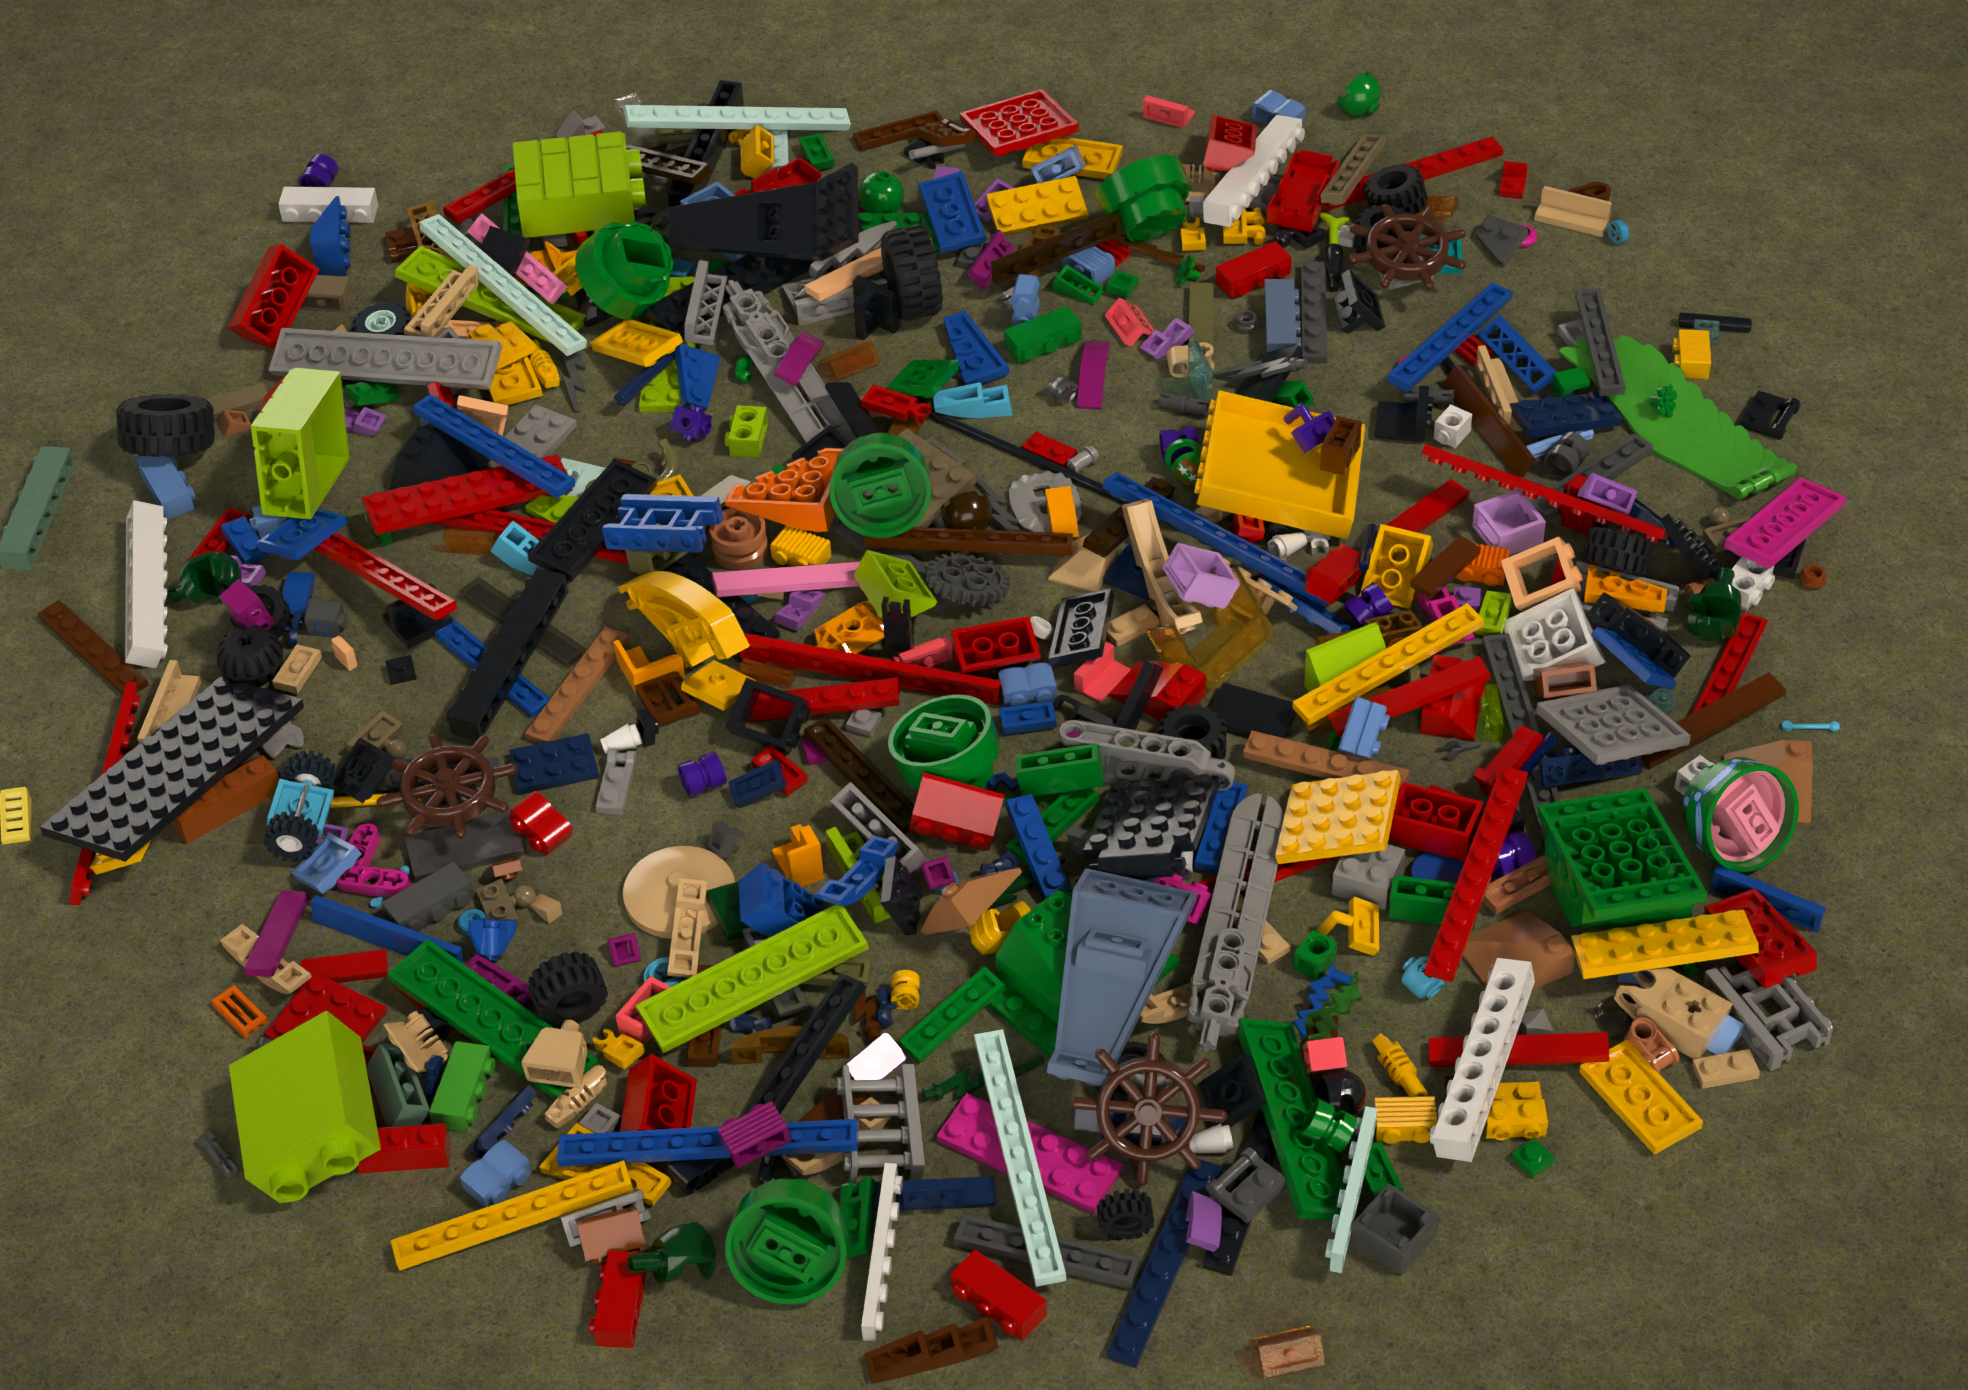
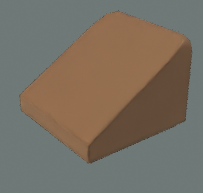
M222 409L217 424L224 437L251 429V423L245 411Z

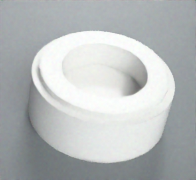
M1031 617L1030 621L1034 635L1048 640L1054 632L1053 626L1043 618Z

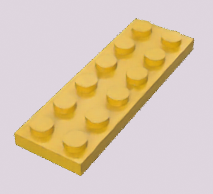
M1730 910L1724 913L1671 919L1652 924L1644 923L1638 926L1613 928L1599 932H1585L1571 936L1572 948L1575 951L1583 979L1759 953L1757 939L1744 910Z

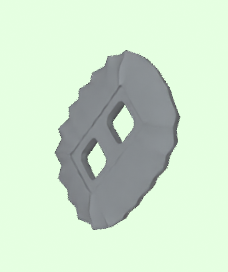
M1046 471L1032 475H1023L1019 480L1013 481L1011 488H1009V499L1020 525L1031 532H1051L1049 515L1042 514L1040 511L1041 506H1046V497L1035 496L1034 490L1071 486L1078 522L1082 513L1081 501L1076 486L1072 484L1071 479L1066 478L1061 472L1054 474Z

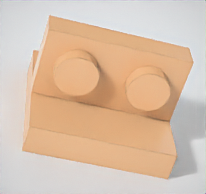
M459 395L457 402L458 411L503 436L508 417L507 405Z

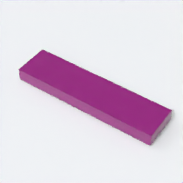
M281 890L244 967L246 976H274L310 900L308 892Z

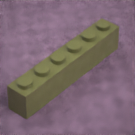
M730 475L701 496L719 497L723 511L731 508L725 506V500L731 488L738 484H742L743 488L748 487L752 482ZM703 525L706 539L710 537V525ZM625 550L630 571L641 575L654 571H663L688 553Z

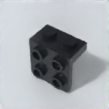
M1419 386L1418 404L1379 402L1377 405L1374 436L1378 439L1424 442L1425 430L1431 429L1432 414H1428L1427 411L1432 412L1433 397H1429V386Z

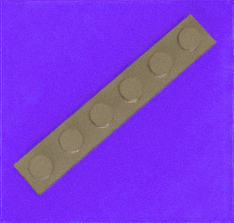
M1363 134L1320 194L1321 203H1330V205L1334 206L1345 203L1385 146V135Z

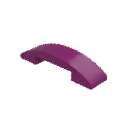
M802 331L782 359L774 376L796 387L814 357L818 356L826 342Z
M1085 341L1079 376L1077 409L1102 410L1110 341Z

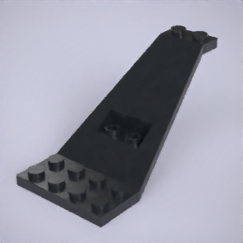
M851 162L812 183L669 207L652 217V230L661 234L671 251L681 249L823 261L859 242L858 167Z

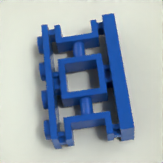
M624 494L620 499L622 507L618 508L621 523H608L604 525L602 533L607 549L701 552L703 550L702 542L707 540L703 525L720 524L724 518L719 497Z

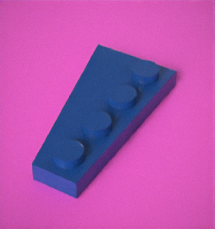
M965 310L943 318L944 328L954 357L959 361V372L964 386L980 382L984 384L1009 374V366Z

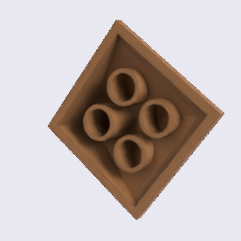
M1780 740L1724 754V760L1735 757H1747L1777 768L1785 773L1792 781L1798 796L1799 814L1797 824H1811L1813 771L1811 741Z
M1014 868L974 876L958 883L949 884L942 890V896L934 904L920 930L921 933L928 935L971 927L1022 873L1021 869Z
M1524 911L1471 933L1462 957L1485 988L1487 987L1488 972L1494 968L1497 958L1531 962L1535 978L1532 989L1534 990L1572 974L1575 951L1559 931L1529 911Z

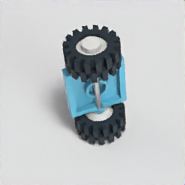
M304 750L300 751V754H293L288 760L283 777L284 780L279 779L267 817L266 826L268 828L264 837L265 847L268 846L267 851L269 853L274 852V857L283 856V861L291 858L292 862H297L298 858L300 861H304L306 857H311L318 836L322 837L333 800L334 790H332L337 773L335 764L330 763L331 759L328 757L323 759L322 753L316 756L314 751L309 750V754H306Z

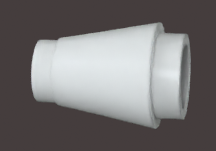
M1302 532L1275 535L1268 541V552L1278 558L1285 556L1286 559L1302 547H1305L1307 545V538Z
M628 723L600 739L606 754H608L609 749L618 750L619 752L637 749L638 745L643 744L636 724L629 725Z
M1221 1123L1194 1134L1189 1142L1194 1154L1227 1153V1150L1234 1149L1229 1125L1222 1126Z

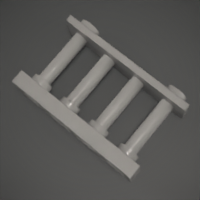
M902 1064L900 1076H896L895 1079L850 1080L849 1065H843L842 1076L836 1078L837 1095H842L844 1120L854 1119V1117L898 1116V1119H903L904 1126H901L900 1129L859 1130L858 1142L901 1141V1144H906L907 1151L903 1152V1155L858 1156L857 1151L843 1153V1170L849 1171V1180L856 1183L858 1168L884 1167L885 1163L897 1164V1167L909 1170V1180H922L925 1161L914 1064ZM895 1091L896 1094H901V1101H898V1104L853 1105L852 1092Z

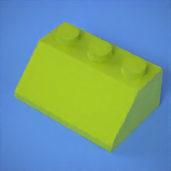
M866 550L853 576L881 619H883L881 607L883 597H889V604L890 601L900 602L902 614L904 599L910 600L911 617L936 605L937 600L910 561Z
M1376 622L1306 650L1305 688L1310 692L1387 649L1378 624Z

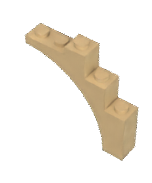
M1143 499L1122 505L1136 565L1143 570L1149 598L1155 600L1162 630L1168 634L1171 633V636H1178L1195 629V624L1203 622L1200 611L1192 603L1186 602L1179 597V592L1169 581V577L1163 570L1169 555L1161 535L1152 500Z

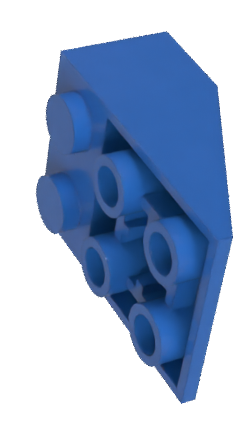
M335 196L310 228L312 254L315 266L320 269L317 275L347 276V267H351L350 255L347 253L351 252L350 240L347 238L351 237L350 224L344 220L347 219L346 206L341 205L339 196Z
M762 862L739 880L740 921L761 934L774 936L824 911V901L817 899L816 895L809 893L798 883L792 882L781 875L778 870L770 868Z

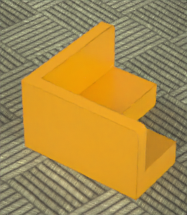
M619 640L613 641L616 661L636 695L635 685L673 671L679 672L682 678L685 677L683 658L680 654H672L650 663L640 646L625 651Z
M801 824L790 827L792 842L772 850L785 877L792 882L798 883L801 887L824 879L821 845L810 825L802 827Z

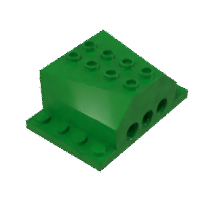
M1646 788L1552 802L1537 806V815L1546 830L1545 858L1552 893L1571 928H1622L1638 926L1644 923L1665 922L1671 919L1691 918L1693 903L1706 902L1707 891Z
M1059 890L1017 920L995 955V976L1004 983L1005 990L987 1005L1049 1058H1051L1055 1051L1073 893ZM1172 953L1156 983L1180 966V959Z

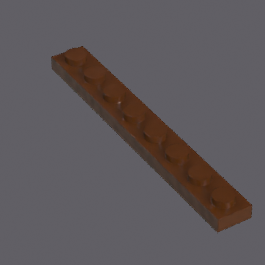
M913 527L893 537L874 538L865 536V547H873L878 550L898 548L904 551L924 549L929 552L950 550L955 553L975 551L981 554L1001 552L1006 555L1027 553L1032 556L1052 554L1061 557L1071 555L1073 546V533Z

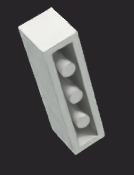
M284 187L278 204L282 221L316 222L335 196H339L341 205L346 206L347 219H344L346 222L373 223L378 208L375 188Z

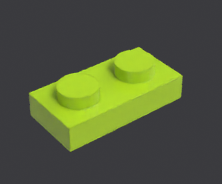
M1486 591L1479 615L1484 619V625L1475 631L1476 635L1503 634L1513 603L1511 593Z

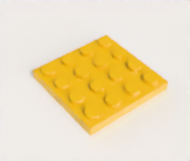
M1379 771L1377 773L1355 774L1348 777L1327 778L1325 780L1292 784L1275 853L1277 863L1283 864L1385 851L1387 849L1401 780L1399 771Z

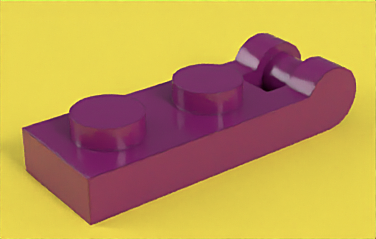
M1001 230L996 231L990 237L988 244L967 271V274L981 289L987 288L992 282L991 261L1011 254L1015 250V246L1011 242L1006 241L1005 235Z
M476 954L465 964L522 1006H525L528 1002H533L528 990V984L482 956ZM515 992L519 994L517 998L512 996Z

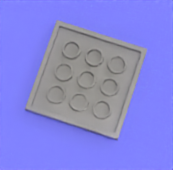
M1629 684L1537 703L1536 713L1596 765H1604L1621 759L1627 760L1644 754L1650 755L1663 750H1674L1677 747L1686 746L1690 743L1691 735Z

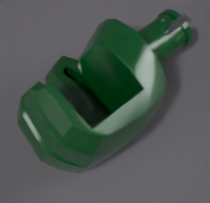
M220 551L207 552L195 556L184 565L180 573V583L167 589V592L170 593L168 597L174 603L186 597L200 604L210 598L223 603L219 596L226 591L224 584L230 587L238 579L242 582L239 564L233 557Z
M1720 568L1717 572L1716 582L1706 584L1699 593L1691 594L1688 597L1687 604L1694 609V614L1688 615V629L1691 634L1698 636L1701 640H1727L1736 636L1741 610V593L1732 585L1735 574L1730 568Z
M691 1222L678 1225L657 1237L652 1244L651 1252L628 1254L627 1269L630 1274L653 1272L654 1278L661 1285L679 1279L685 1264H697L701 1275L706 1280H709L716 1266L715 1258L717 1255L714 1248L715 1245L709 1232L699 1223Z

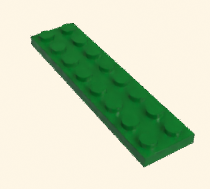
M429 939L425 940L387 973L389 982L474 1043L490 1046L492 1056L524 1079H526L521 1063L524 1056L542 1029L546 1027L553 1028ZM587 1052L583 1075L591 1070L593 1066L599 1065V1059ZM530 1082L554 1100L561 1094H564L563 1092L566 1089H569L568 1086Z
M1240 1018L1238 1020L1237 1033L1243 1051L1252 1056L1267 1101L1262 1106V1110L1283 1175L1286 1178L1287 1188L1297 1218L1333 1221L1334 1214L1340 1215L1341 1208H1337L1340 1189L1346 1190V1185L1343 1183V1176L1334 1149L1326 1146L1322 1138L1316 1141L1301 1133L1305 1117L1315 1102L1316 1096L1292 1024Z

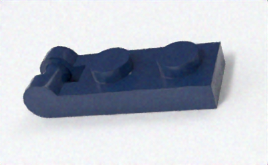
M530 1085L519 1091L472 1142L470 1151L475 1157H483L490 1148L498 1143L497 1137L499 1135L503 1138L515 1126L512 1120L517 1115L522 1117L533 1106L530 1100L537 1092Z

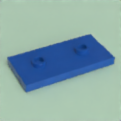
M963 171L918 183V188L941 254L987 241Z

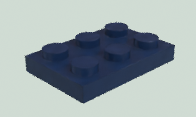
M589 733L509 750L511 762L518 767V771L514 776L519 795L599 778Z

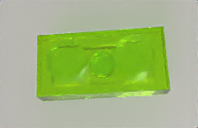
M1488 684L1485 687V696H1480L1481 712H1486V716L1483 718L1484 732H1489L1491 742L1502 741L1504 723L1497 684Z

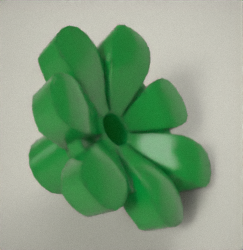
M1191 255L1186 260L1181 258L1179 261L1181 268L1176 270L1174 282L1184 285L1189 278L1197 281L1200 278V272L1194 270V258Z
M1672 384L1659 387L1657 389L1658 396H1651L1649 399L1650 405L1658 406L1657 413L1659 415L1672 417V410L1676 408V403L1673 400L1677 398V393L1675 390L1672 391Z

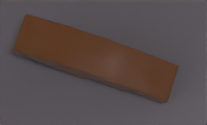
M986 1316L961 1328H958L953 1323L927 1335L921 1329L869 1351L864 1355L873 1383L960 1363L998 1349L999 1346L992 1323Z

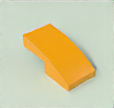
M1071 486L1045 489L1051 532L1073 533V537H1079Z

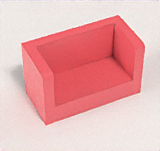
M650 976L615 1015L619 1036L624 1033L644 1046L652 1035L637 1012L636 1005L671 986Z
M1342 1037L1307 1041L1302 1045L1308 1075L1347 1067Z

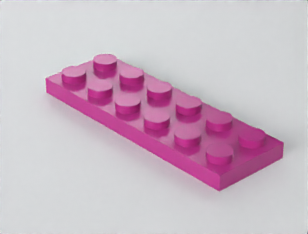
M1800 477L1726 538L1724 548L1732 551L1735 555L1743 556L1756 562L1759 566L1770 569L1845 505L1847 497Z
M966 1093L937 1134V1142L1007 1174L990 1103ZM1027 1121L1045 1192L1095 1214L1099 1200L1105 1199L1104 1196L1109 1193L1122 1173L1123 1164L1104 1155H1101L1095 1161H1091L1087 1158L1089 1148Z

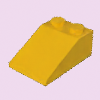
M1381 524L1361 590L1374 582L1384 592L1392 606L1410 610L1417 590L1410 587V581L1428 565L1434 546L1432 537Z

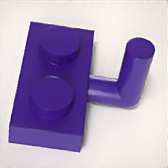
M1299 404L1284 416V421L1287 424H1291L1301 416L1305 424L1294 429L1291 434L1305 454L1323 443L1335 419L1329 410L1313 418L1304 404Z

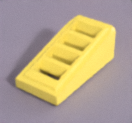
M26 787L0 791L1 842L3 845L30 841L32 800ZM23 828V830L9 832L11 829Z

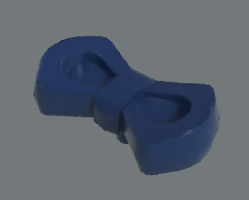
M295 611L292 627L285 626L284 631L289 632L288 645L293 647L297 645V636L304 622V613Z
M1005 851L998 860L992 863L981 864L979 875L1018 868V859L1013 853Z
M880 987L876 989L880 1000V1009L877 1012L878 1021L882 1027H889L893 1025L892 1009L897 1008L898 1005L897 1002L891 1003V996L887 987Z
M744 1012L730 1019L733 1031L745 1030L755 1033L772 1028L771 1020L767 1016L757 1019L750 1017L747 1012Z
M432 1055L427 1064V1072L421 1073V1077L427 1078L425 1095L430 1098L435 1097L440 1084L439 1071L444 1058L439 1055Z

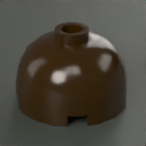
M977 491L964 492L949 499L950 504L946 507L943 503L940 508V514L946 528L986 530L991 523L993 514L988 495L983 492L984 496H978Z

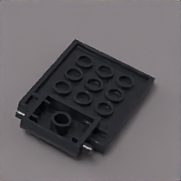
M1201 774L1194 778L1185 779L1180 776H1174L1167 780L1159 781L1147 778L1141 782L1129 783V781L1122 780L1111 784L1083 849L1085 859L1098 858V863L1090 864L1089 869L1133 879L1173 877L1176 869H1185L1186 860L1185 857H1181L1182 852L1196 851L1220 787L1218 776Z

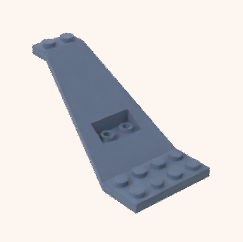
M1085 868L1072 893L1055 1051L1048 1062L1047 1073L1064 1080L1075 1079L1084 1081L1090 1086L1102 1085L1109 1073L1096 1059L1095 1052L1097 1049L1102 1048L1116 1063L1118 1062L1196 903L1197 892Z

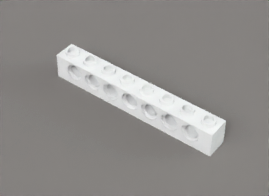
M1497 958L1494 968L1488 972L1487 987L1485 991L1480 993L1479 1009L1477 1013H1473L1470 1034L1464 1038L1462 1056L1457 1058L1454 1078L1448 1082L1445 1103H1441L1439 1106L1437 1125L1431 1128L1430 1143L1434 1144L1436 1157L1472 1162L1535 983L1531 962Z

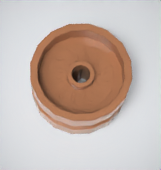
M734 508L723 510L724 519L722 522L710 525L709 528L712 556L716 563L723 568L733 571L756 567L764 561L768 554L764 518Z

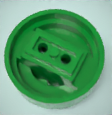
M1157 155L1136 161L1117 170L1098 186L1095 196L1104 216L1116 212L1120 216V225L1123 227L1127 238L1131 242H1142L1151 237L1163 236L1166 232L1175 230L1180 223L1186 221L1188 212L1184 201L1188 198L1191 187L1179 157L1174 155Z
M614 222L605 225L579 246L575 259L579 281L590 299L608 314L621 319H636L643 316L646 308L651 307L665 296L670 282L669 275L674 264L671 258L670 247L664 242L661 234L652 230L647 224L630 222L628 224Z
M873 433L853 440L840 452L832 471L830 499L837 516L850 529L868 537H893L913 528L926 513L931 498L929 469L922 453L908 440L887 433Z
M968 695L941 696L914 707L899 719L891 730L888 739L889 751L903 780L910 787L917 790L920 788L924 772L984 789L987 782L993 777V761L996 760L999 754L1000 745L988 706L978 698Z
M785 1178L766 1182L749 1191L742 1198L734 1212L725 1241L727 1264L736 1280L747 1291L763 1300L778 1304H800L812 1301L828 1292L843 1273L849 1239L847 1218L837 1201L828 1192L807 1180Z

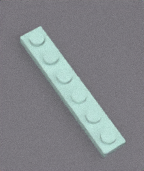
M1365 1106L1363 1118L1357 1117L1354 1135L1358 1136L1357 1142H1351L1349 1159H1352L1353 1162L1352 1166L1346 1165L1343 1183H1346L1347 1187L1346 1190L1340 1189L1337 1208H1341L1340 1215L1334 1214L1331 1232L1336 1234L1334 1240L1328 1239L1325 1254L1326 1258H1331L1330 1271L1342 1273L1352 1232V1223L1355 1219L1376 1128L1378 1108Z

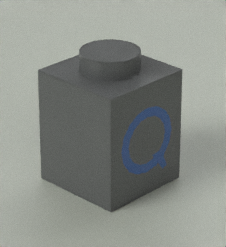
M311 600L304 617L308 635L332 638L340 636L342 629H346L348 624V615L344 613L342 602Z

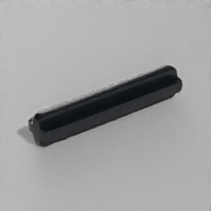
M1681 312L1678 318V326L1749 333L1752 327V320L1750 318Z

